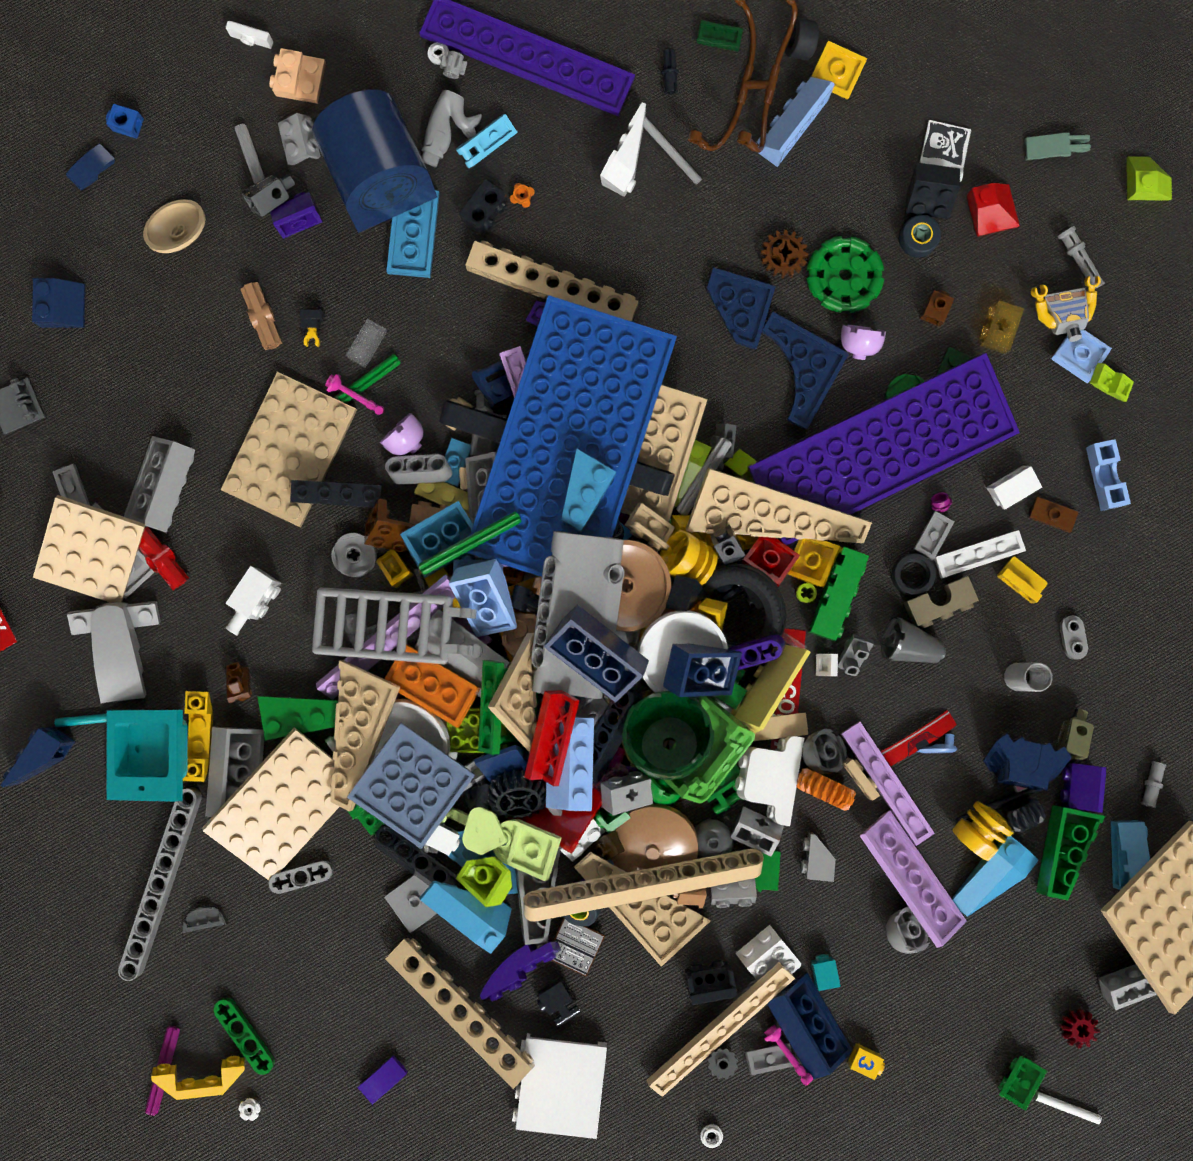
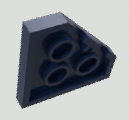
M713 267L706 289L735 344L756 350L776 286Z

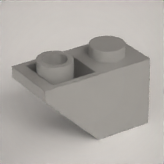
M808 832V837H804L803 851H806V860H802L801 873H804L806 879L834 882L836 859L814 833Z

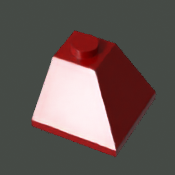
M991 183L974 187L966 195L977 237L1020 226L1009 184Z
M759 537L741 562L761 570L779 587L800 555L776 538Z

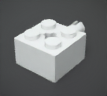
M250 566L226 602L228 606L235 609L236 613L225 628L231 633L238 635L247 619L258 620L259 617L262 618L269 609L267 605L271 598L274 600L280 593L281 588L279 586L281 582L261 569Z

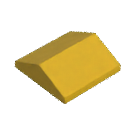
M799 539L794 551L800 557L788 572V575L824 588L841 547L827 541Z

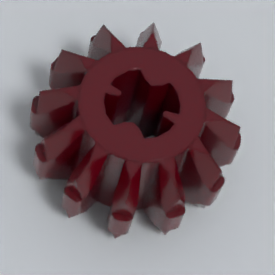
M1078 1009L1077 1013L1069 1010V1018L1062 1016L1066 1024L1060 1025V1028L1065 1030L1061 1036L1067 1039V1043L1071 1046L1075 1044L1077 1048L1081 1049L1084 1044L1090 1047V1040L1097 1041L1094 1033L1100 1032V1029L1095 1027L1098 1024V1020L1092 1018L1090 1012L1084 1013L1082 1009ZM1079 1025L1083 1028L1080 1032L1077 1030Z

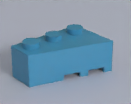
M1138 820L1111 821L1113 888L1121 890L1150 860L1147 843L1148 830L1145 822Z

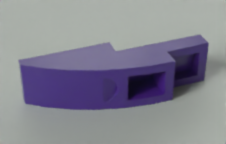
M549 942L538 949L536 944H529L514 952L491 975L480 994L481 999H490L492 1002L503 997L502 993L506 990L514 991L522 986L521 982L527 980L525 973L536 969V964L541 961L545 963L556 958L555 954L561 951L558 942Z

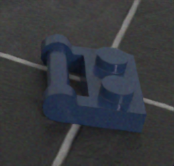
M501 359L499 362L482 370L477 369L472 372L473 380L491 408L514 397L507 374L489 383L485 379L504 369Z

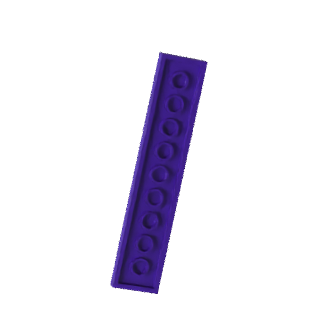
M433 0L419 33L420 37L443 44L449 49L618 117L635 79V74L451 0Z

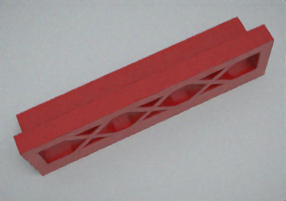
M562 690L544 691L524 775L529 780L542 779L552 786H559L580 701ZM566 701L570 703L568 713H566L564 708ZM561 722L564 726V732L562 735L559 730ZM556 743L559 748L558 756H556L554 751ZM550 765H552L554 770L553 777L548 775Z

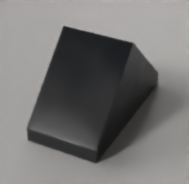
M676 575L666 602V608L687 612L706 596V592L697 579Z

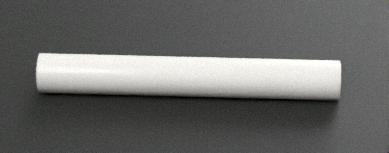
M1038 1091L1035 1094L1036 1101L1096 1124L1101 1123V1115Z

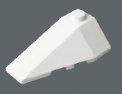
M643 102L628 126L629 133L623 134L620 138L617 148L618 152L613 150L600 174L603 186L624 197L627 192H632L636 184L634 178L646 114V104Z

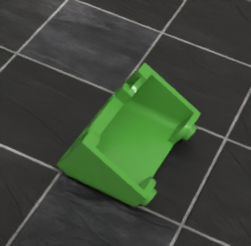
M709 696L697 697L700 704L709 714L714 730V742L709 757L690 775L681 779L664 780L682 798L696 803H703L708 800L755 739V733ZM676 743L671 747L670 750H673L676 747Z

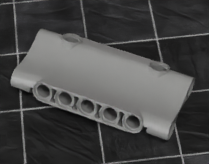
M553 531L552 556H548L545 559L531 655L532 664L537 668L534 672L532 691L544 693V691L562 690L573 696L594 699L602 698L603 692L544 648V645L563 618L577 604L616 634L624 578V569L621 566L623 539Z

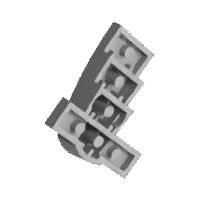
M157 601L136 604L108 602L95 609L68 612L67 617L71 635L91 633L94 669L100 702L106 703L145 698L147 694L142 677L144 670L139 655L140 645L134 627L160 624L161 619Z

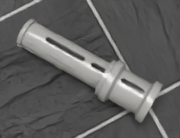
M1073 226L1057 237L1062 239L1068 250L1067 254L1074 257L1085 278L1090 276L1091 285L1095 283V276L1100 277L1101 282L1099 286L1095 287L1097 289L1105 284L1086 253L1084 249L1086 244L1081 242L1075 232L1076 227Z

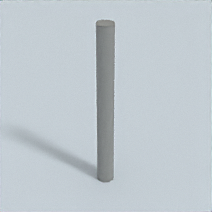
M645 116L643 127L697 185L702 178Z

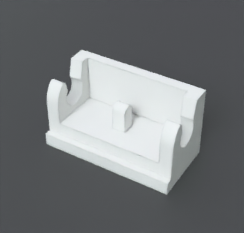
M1023 465L986 488L996 505L1001 506L1002 509H1007L1039 490L1042 486L1032 467Z

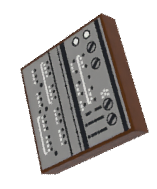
M564 918L553 942H558L561 951L555 954L556 958L552 961L586 977L604 940L605 934L588 926L573 925Z

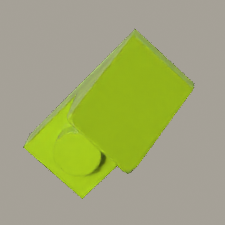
M739 449L733 455V458H730L724 465L736 477L754 483L747 466L757 461Z

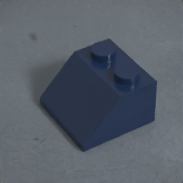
M33 278L32 322L41 328H85V284L55 278Z

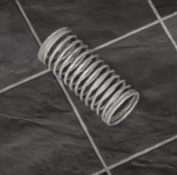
M1041 662L1014 663L1006 669L1004 680L1006 685L1014 691L1041 692L1051 685L1052 672L1046 664ZM1027 670L1030 674V680L1028 683L1026 681Z

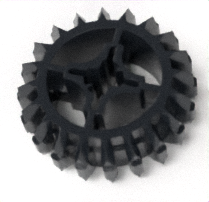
M523 768L520 771H515L514 769L512 772L504 771L503 775L497 774L496 779L491 780L488 789L489 805L492 811L497 812L498 816L504 815L505 819L508 817L513 819L516 817L523 819L525 816L532 817L533 813L539 814V810L545 808L546 782L542 779L529 780L525 778Z

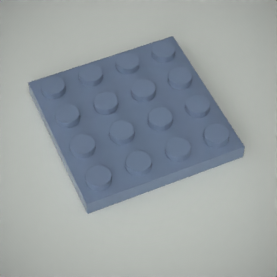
M401 722L350 791L347 798L422 849L475 774Z

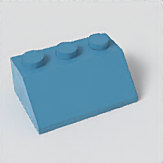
M459 501L404 531L400 536L418 566L419 563L469 537L473 523ZM462 555L459 556V557H457V558H455V559H453V560H458V559H460V558L462 557ZM453 560L429 572L426 575H422L424 576V578H427L428 576L453 563Z

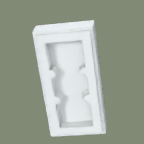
M233 21L227 22L226 30L230 37L240 39L243 43L250 46L256 44L269 49L272 48L273 40L268 32Z

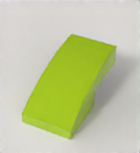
M1097 363L1090 384L1123 402H1127L1134 383L1124 373H1117L1104 363Z

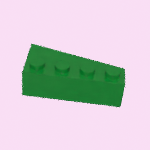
M257 696L265 740L286 737L294 727L301 733L335 727L336 704H338V700Z

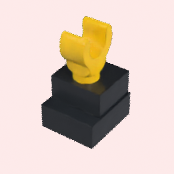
M300 309V327L303 330H308L304 338V345L307 347L311 338L315 339L317 347L320 346L317 330H320V322H325V313L322 310Z

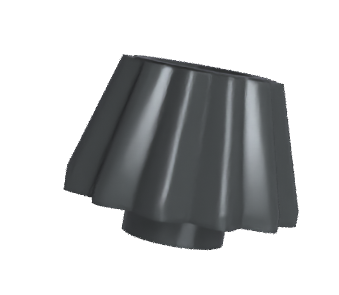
M718 1048L708 1058V1069L718 1079H728L738 1069V1059L735 1057L734 1052H729L727 1048L723 1050ZM724 1060L727 1062L726 1065L719 1066L720 1061Z

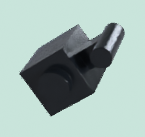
M487 778L477 782L476 787L463 791L469 813L476 807H483L492 811L488 802V789L491 783Z
M562 978L538 993L539 999L537 1003L543 1012L547 1010L548 1014L552 1015L559 1011L561 1014L554 1019L558 1027L581 1013L577 1005L570 1009L568 1008L567 1004L573 1001V996Z

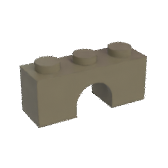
M963 577L943 586L947 598L941 606L935 605L930 600L928 593L904 602L903 604L912 624L923 629L933 625L932 620L940 617L941 620L954 616L953 611L961 609L963 612L973 608V603L979 600L969 577Z

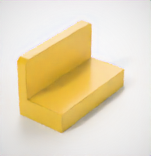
M1015 556L1008 561L997 575L999 579L1031 604L1037 603L1042 597L1040 593L1048 584L1047 581Z

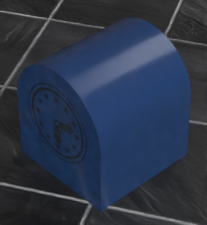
M381 90L358 91L336 100L318 115L312 128L313 136L358 233L438 198L419 151L394 98L389 93Z

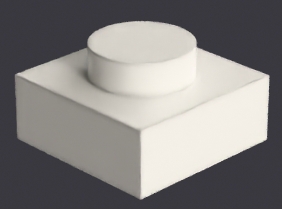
M816 654V676H837L838 654Z

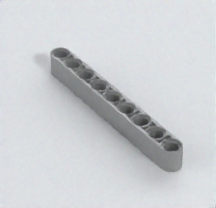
M197 788L183 789V801L174 802L119 965V976L125 981L137 978L145 969L201 802L202 795ZM187 792L193 795V802L191 804L185 800ZM180 813L186 817L184 825L178 822V815ZM172 835H176L179 838L178 846H174L171 843ZM165 856L171 859V867L165 866L163 862ZM157 878L163 879L165 883L163 889L157 886ZM150 899L157 902L156 910L151 909L149 906ZM143 921H147L150 924L149 931H145L142 928ZM136 942H139L142 945V953L136 951ZM128 964H132L135 967V974L128 971Z

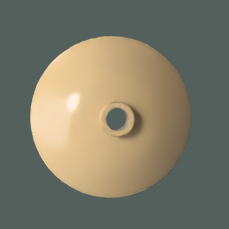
M183 199L167 203L156 210L146 222L143 231L144 240L153 251L159 253L180 251L191 245L201 234L206 220L205 213L201 206L192 200Z

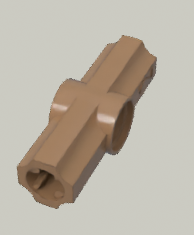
M258 282L244 285L241 288V292L248 307L247 313L254 329L257 330L263 348L268 350L279 347L282 341L274 323L276 320L270 305L266 303L261 286Z

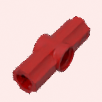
M147 526L144 529L139 549L145 555L148 566L154 572L159 573L174 591L183 585L189 577L175 561L176 558L172 550L167 545H162Z

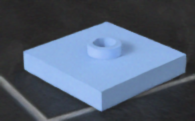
M1083 329L1080 330L1082 338L1078 341L1070 342L1068 336H1066L1051 359L1088 383L1092 378L1097 363H1102L1112 348Z

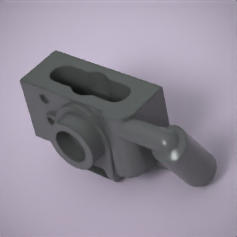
M716 424L715 435L710 440L712 451L719 439L723 437L732 443L724 458H733L737 425ZM723 459L717 467V471L723 470Z

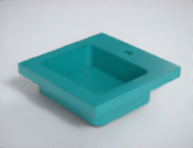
M183 710L107 711V800L183 801V778L187 775L188 727L186 721L183 720Z

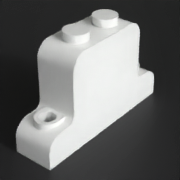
M788 736L780 738L776 750L749 747L739 759L740 774L735 782L738 796L750 802L767 804V817L780 825L790 826L804 744L803 737Z

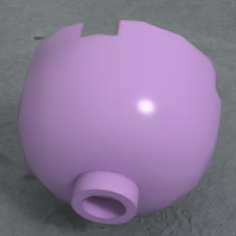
M843 325L841 331L842 346L847 352L853 354L852 358L865 360L866 356L875 355L880 351L885 341L886 331L880 329L873 331L870 327Z
M409 413L392 431L386 434L380 443L386 450L397 456H402L409 452L414 454L422 446L419 443L423 437L422 425L412 413Z

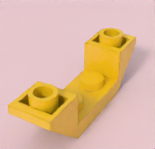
M186 691L185 714H189L188 771L183 781L204 782L210 764L213 710L209 692Z
M230 1056L222 1060V1077L208 1076L200 1080L187 1078L181 1082L177 1080L176 1065L160 1064L157 1067H153L151 1081L176 1100L223 1095L245 1070V1057Z

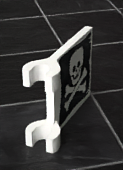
M929 120L920 163L960 168L961 182L971 129Z

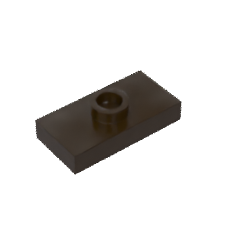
M616 831L599 838L589 846L592 853L606 861L625 851Z

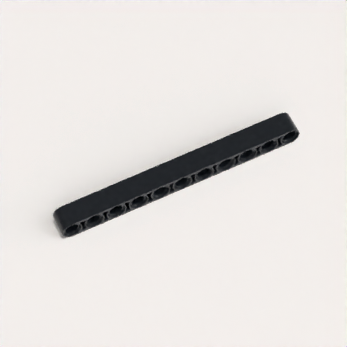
M445 400L439 422L500 443L508 419ZM637 461L629 485L663 496H669L675 474Z

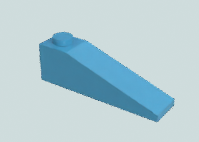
M1002 833L1006 838V842L995 841L998 847L996 854L989 861L982 858L952 897L957 908L967 917L1026 878L1039 861L1012 836L1009 837Z

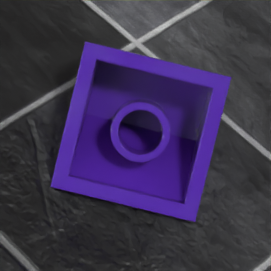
M309 192L299 193L293 197L294 199L287 202L284 201L270 211L274 227L282 238L323 222Z
M1068 762L1062 770V779L1065 780L1064 789L1060 793V801L1063 802L1062 806L1103 813L1106 767Z

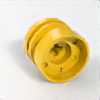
M680 530L675 532L666 542L669 545L668 550H661L659 555L664 560L670 577L675 578L678 575L697 579L702 586L712 576L718 560L717 551L705 542L699 541L697 537L687 531Z
M976 801L973 807L977 812L971 809L967 811L973 822L971 823L961 818L952 831L970 850L984 860L989 861L998 851V847L993 840L1005 843L1006 838L1001 832L1010 837L1014 831L997 811Z

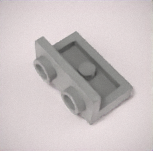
M296 113L278 123L289 165H295L309 157L314 159L321 157L319 147L312 133L313 122L311 117Z
M755 878L710 887L711 905H716L718 908H726L730 904H739L741 907H747L756 902Z

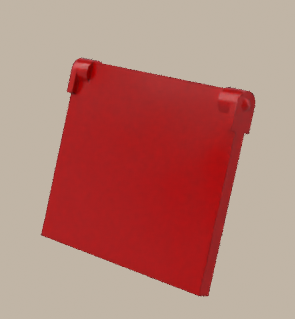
M592 788V811L562 810V815L557 816L552 815L545 804V808L539 810V814L533 813L532 817L525 816L523 819L516 817L515 819L522 820L562 837L559 847L569 853H573L582 835L602 805L601 792Z

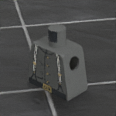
M289 174L284 175L280 179L270 175L240 193L251 211L263 217L289 199L286 190L294 186L295 183Z

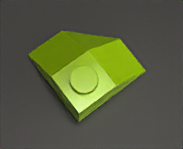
M1127 157V200L1172 199V179L1151 157Z
M496 857L466 861L456 878L485 907L501 905L512 888L511 871Z

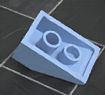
M497 559L455 569L449 585L461 608L477 610L476 619L467 618L476 637L517 628L506 578Z

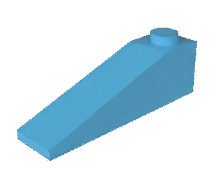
M433 881L419 898L420 901L490 954L506 935L512 908L504 902L501 905L485 907L469 891L437 881Z

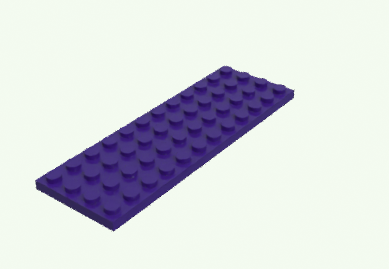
M982 353L747 467L756 484L851 515L1020 432L987 353ZM787 537L779 538L785 545L799 540Z

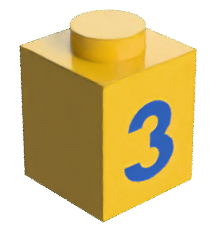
M858 1043L855 1044L847 1062L850 1069L873 1080L876 1079L877 1075H881L885 1066L884 1058L881 1054Z

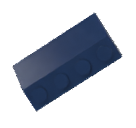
M578 604L563 618L544 645V648L615 703L644 676L649 662L647 658Z
M808 973L793 980L767 1003L806 1072L810 1073L813 1079L831 1075L853 1051Z

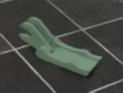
M1070 133L1027 137L1024 139L1026 145L1025 161L1058 156L1067 157L1071 156V152L1090 151V144L1071 145V143L1089 142L1090 136H1070Z

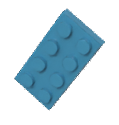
M435 190L438 198L392 218L387 274L431 278L439 191Z

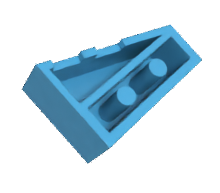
M576 449L561 520L582 533L616 476V471Z

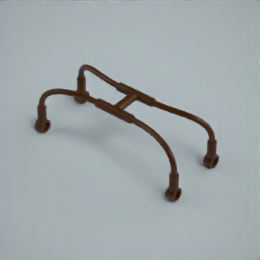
M734 0L739 6H742L747 15L751 35L749 61L745 67L737 99L738 105L730 126L717 144L710 146L702 138V133L696 130L689 132V142L697 144L701 149L707 151L719 149L728 140L735 128L742 106L745 104L748 90L766 89L763 100L764 107L759 147L751 139L752 134L749 132L740 131L737 139L739 144L746 145L751 151L757 153L763 151L766 140L769 105L772 103L781 68L779 65L797 19L798 9L795 0H785L792 7V17L775 63L772 65L769 80H751L756 50L755 24L745 0Z

